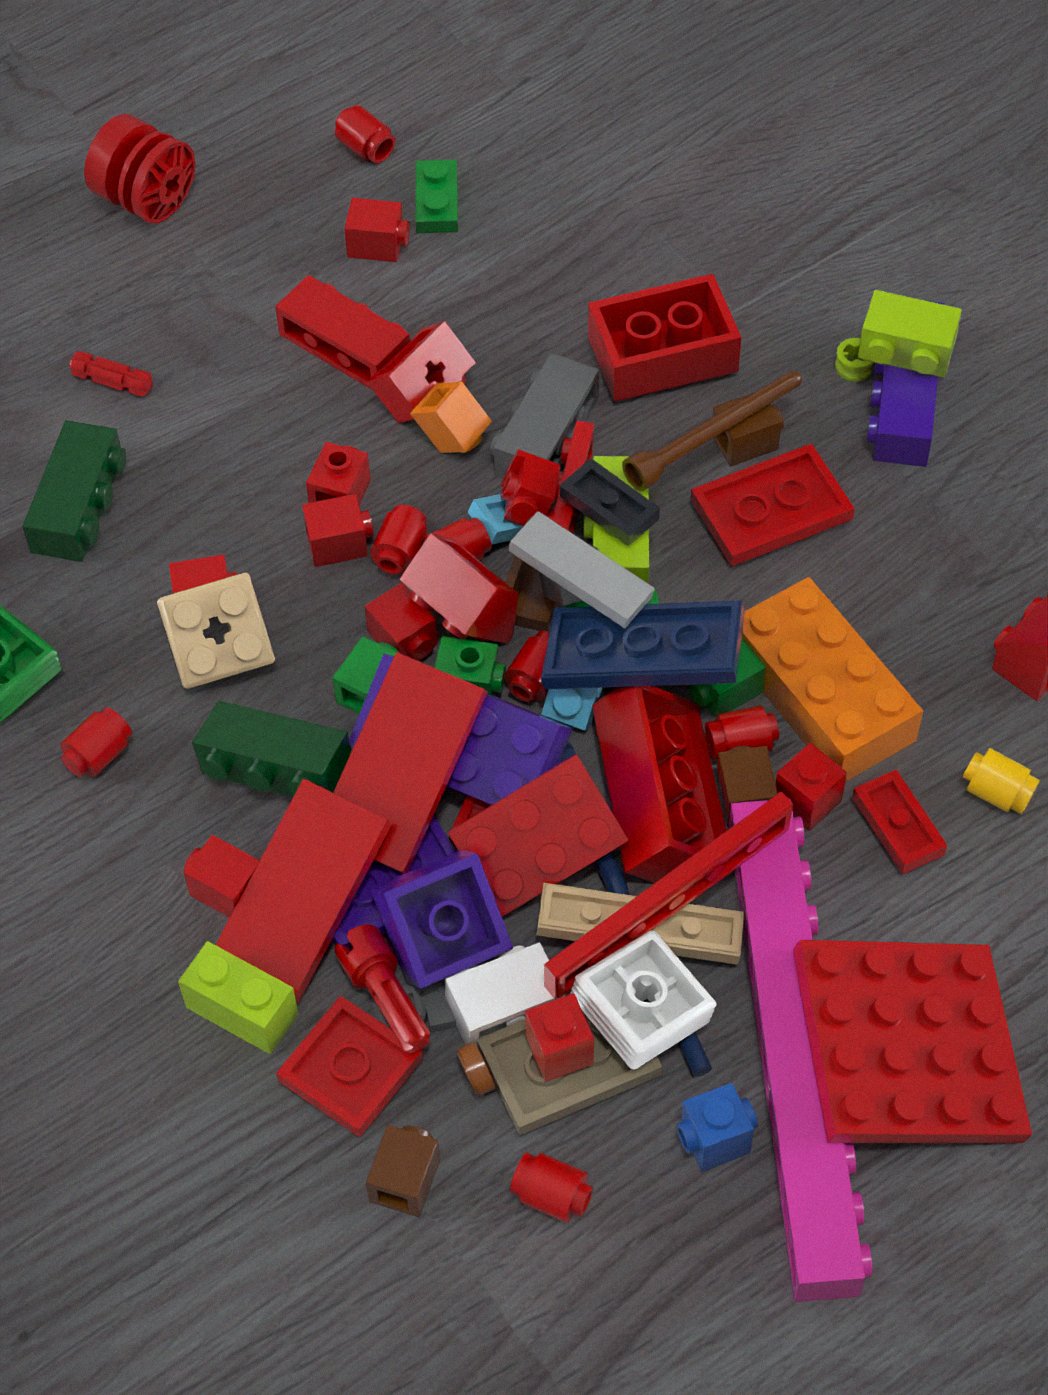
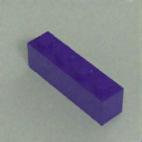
M933 302V303H938V304L945 305V303H942V302ZM875 363L874 373L883 375L882 382L874 381L870 407L879 408L878 416L870 415L867 432V442L875 443L873 461L927 467L933 434L938 376Z

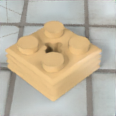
M248 573L238 574L158 599L157 605L184 688L190 689L272 664L275 661ZM212 617H216L219 624L227 623L229 627V632L223 634L224 642L216 645L214 638L205 639L203 635V630L210 627L209 619Z

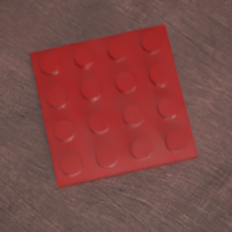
M799 940L793 948L828 1143H1024L1032 1136L989 945Z

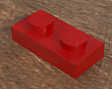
M897 769L854 788L852 799L902 875L946 854L948 845Z

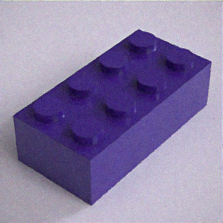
M383 653L350 736L351 746H354L392 663L394 658L392 655ZM487 693L447 786L492 805L558 765L573 728Z

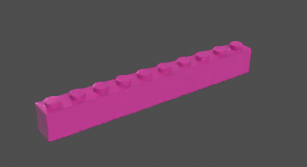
M767 801L731 803L729 829ZM792 811L789 830L736 868L735 877L740 911L744 912L743 934L795 1302L860 1297L865 1278L872 1277V1258L869 1244H860L857 1225L864 1224V1208L861 1193L852 1192L849 1174L856 1173L853 1143H828L795 964L793 948L799 940H812V935H818V917L816 906L807 905L805 891L811 890V872L808 860L800 861L798 847L804 846L803 822L801 817H793Z

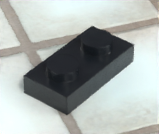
M592 458L560 484V497L628 547L660 518V507Z

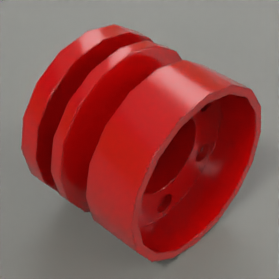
M122 113L111 118L100 128L93 139L85 159L84 177L86 186L93 194L114 205H121L127 212L137 215L148 223L158 224L168 219L186 198L194 179L196 161L194 151L188 143L175 139L166 132L157 131L153 125L133 115Z

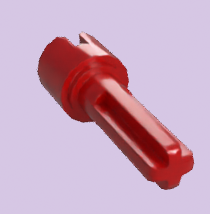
M369 924L360 925L349 930L347 938L352 944L353 949L350 951L348 947L336 944L334 952L350 981L358 989H368L404 1050L414 1053L418 1049L426 1048L430 1043V1031L394 974L398 963L397 958L382 933L376 926Z

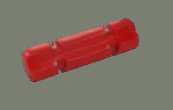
M76 351L69 363L71 373L74 376L89 379L92 376L91 381L122 391L129 388L128 393L137 396H147L153 386L152 374L138 368L130 371L131 366L99 356L95 360L94 355L87 352Z

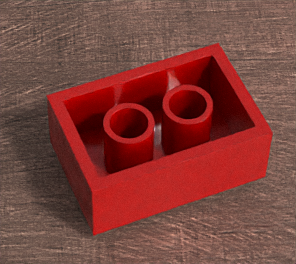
M713 273L588 303V339L614 402L739 372L742 337Z

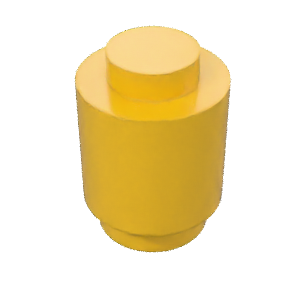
M989 748L985 756L976 752L963 775V778L970 781L966 791L1007 813L1012 809L1021 815L1040 782L1039 779L1030 775L1031 769Z

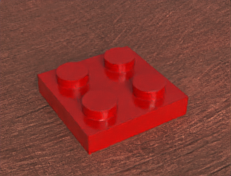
M340 995L280 1067L276 1075L278 1082L360 1138L424 1059L423 1050L418 1049L414 1053L407 1052L392 1029Z

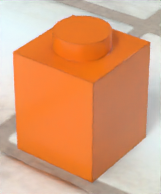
M462 381L436 383L410 413L440 453L469 452L481 442V434L492 422Z

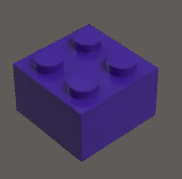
M460 850L370 888L407 983L420 989L513 949L477 853Z

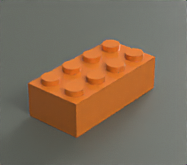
M810 577L799 581L745 611L742 639L766 667L764 695L805 745L812 743L847 772L845 782L917 741L923 715L922 708Z

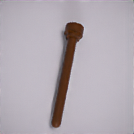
M795 370L789 371L655 452L652 450L646 452L639 450L627 457L622 462V468L628 482L638 491H644L656 484L660 479V475L664 472V467L799 387L802 383L801 374Z

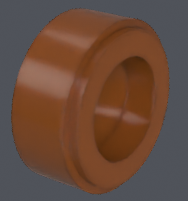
M473 1041L458 1048L456 1053L475 1094L481 1096L496 1089L476 1043Z

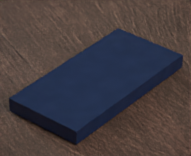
M743 601L646 604L626 628H623L592 606L554 608L541 675L544 689L736 683L745 614Z

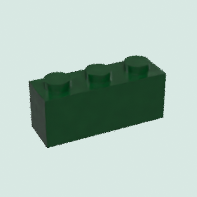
M65 420L22 525L30 553L83 562L88 546H93L96 543L99 533V518L102 510H107L111 504L113 495L112 484L116 474H122L126 463V450L121 448L116 428Z
M219 700L192 741L202 774L208 775L215 780H229L249 785L258 791H272L294 797L303 779L333 793L352 752L347 731Z

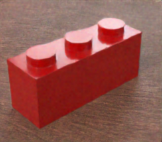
M307 275L275 306L279 335L371 390L372 388L367 381L410 340L409 333L398 323L387 321L372 312L367 305L360 302L356 303L339 293L331 284L322 283L310 275Z

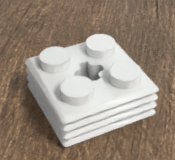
M655 931L647 932L575 977L574 986L570 993L575 994L582 1011L631 1069L639 1068L709 1023L714 1008L717 1005L716 1001Z

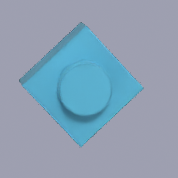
M501 494L474 499L468 510L471 518H478L485 526L491 540V545L512 540L524 527L504 519L507 500L501 498Z
M602 687L549 689L541 715L585 731L591 726L594 717L592 705L599 700Z

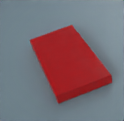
M396 652L333 793L392 822L374 860L406 874L412 865L488 691Z
M303 779L215 945L293 987L296 1003L298 1004L385 839L392 822Z

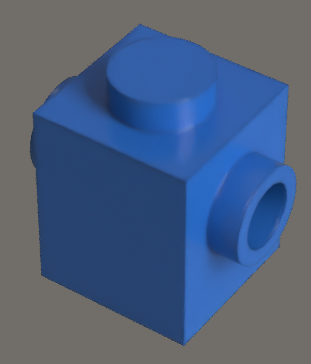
M733 1083L684 1100L681 1122L677 1123V1131L681 1143L688 1154L693 1152L701 1172L750 1154L754 1129L758 1127L757 1117L750 1101L746 1097L743 1099L739 1098Z

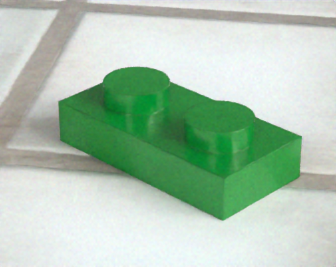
M457 160L416 161V233L458 232Z

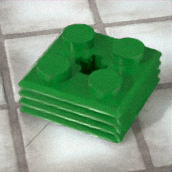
M1 605L0 722L62 670L57 650Z

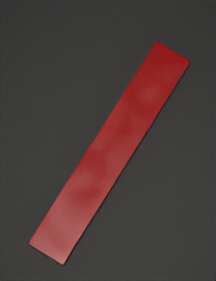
M782 792L778 793L544 964V987L555 1000L561 998L572 990L575 977L655 929L787 832L790 826L793 803Z

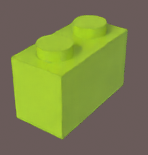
M874 290L862 328L858 358L945 378L957 338L962 309Z
M209 941L205 943L178 980L187 1009L270 1055L299 1015L293 987Z

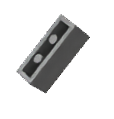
M552 352L542 368H535L531 375L526 395L523 399L518 398L511 409L508 425L504 431L498 430L492 440L490 454L494 456L496 476L504 477L517 449L560 465L565 437H573L576 421L585 422L599 398V369Z

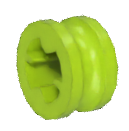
M861 338L846 339L837 348L835 369L837 374L847 381H864L871 376L874 370L873 361L865 359L861 361L858 359Z

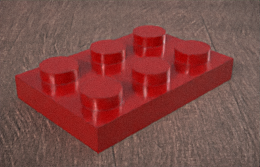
M812 443L692 488L690 496L692 504L731 567L853 520L855 510Z
M577 753L447 832L458 851L465 850L478 854L501 917L541 894L543 883L557 884L629 841Z

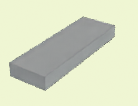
M539 511L515 535L509 544V552L623 628L630 624L653 596L654 587Z

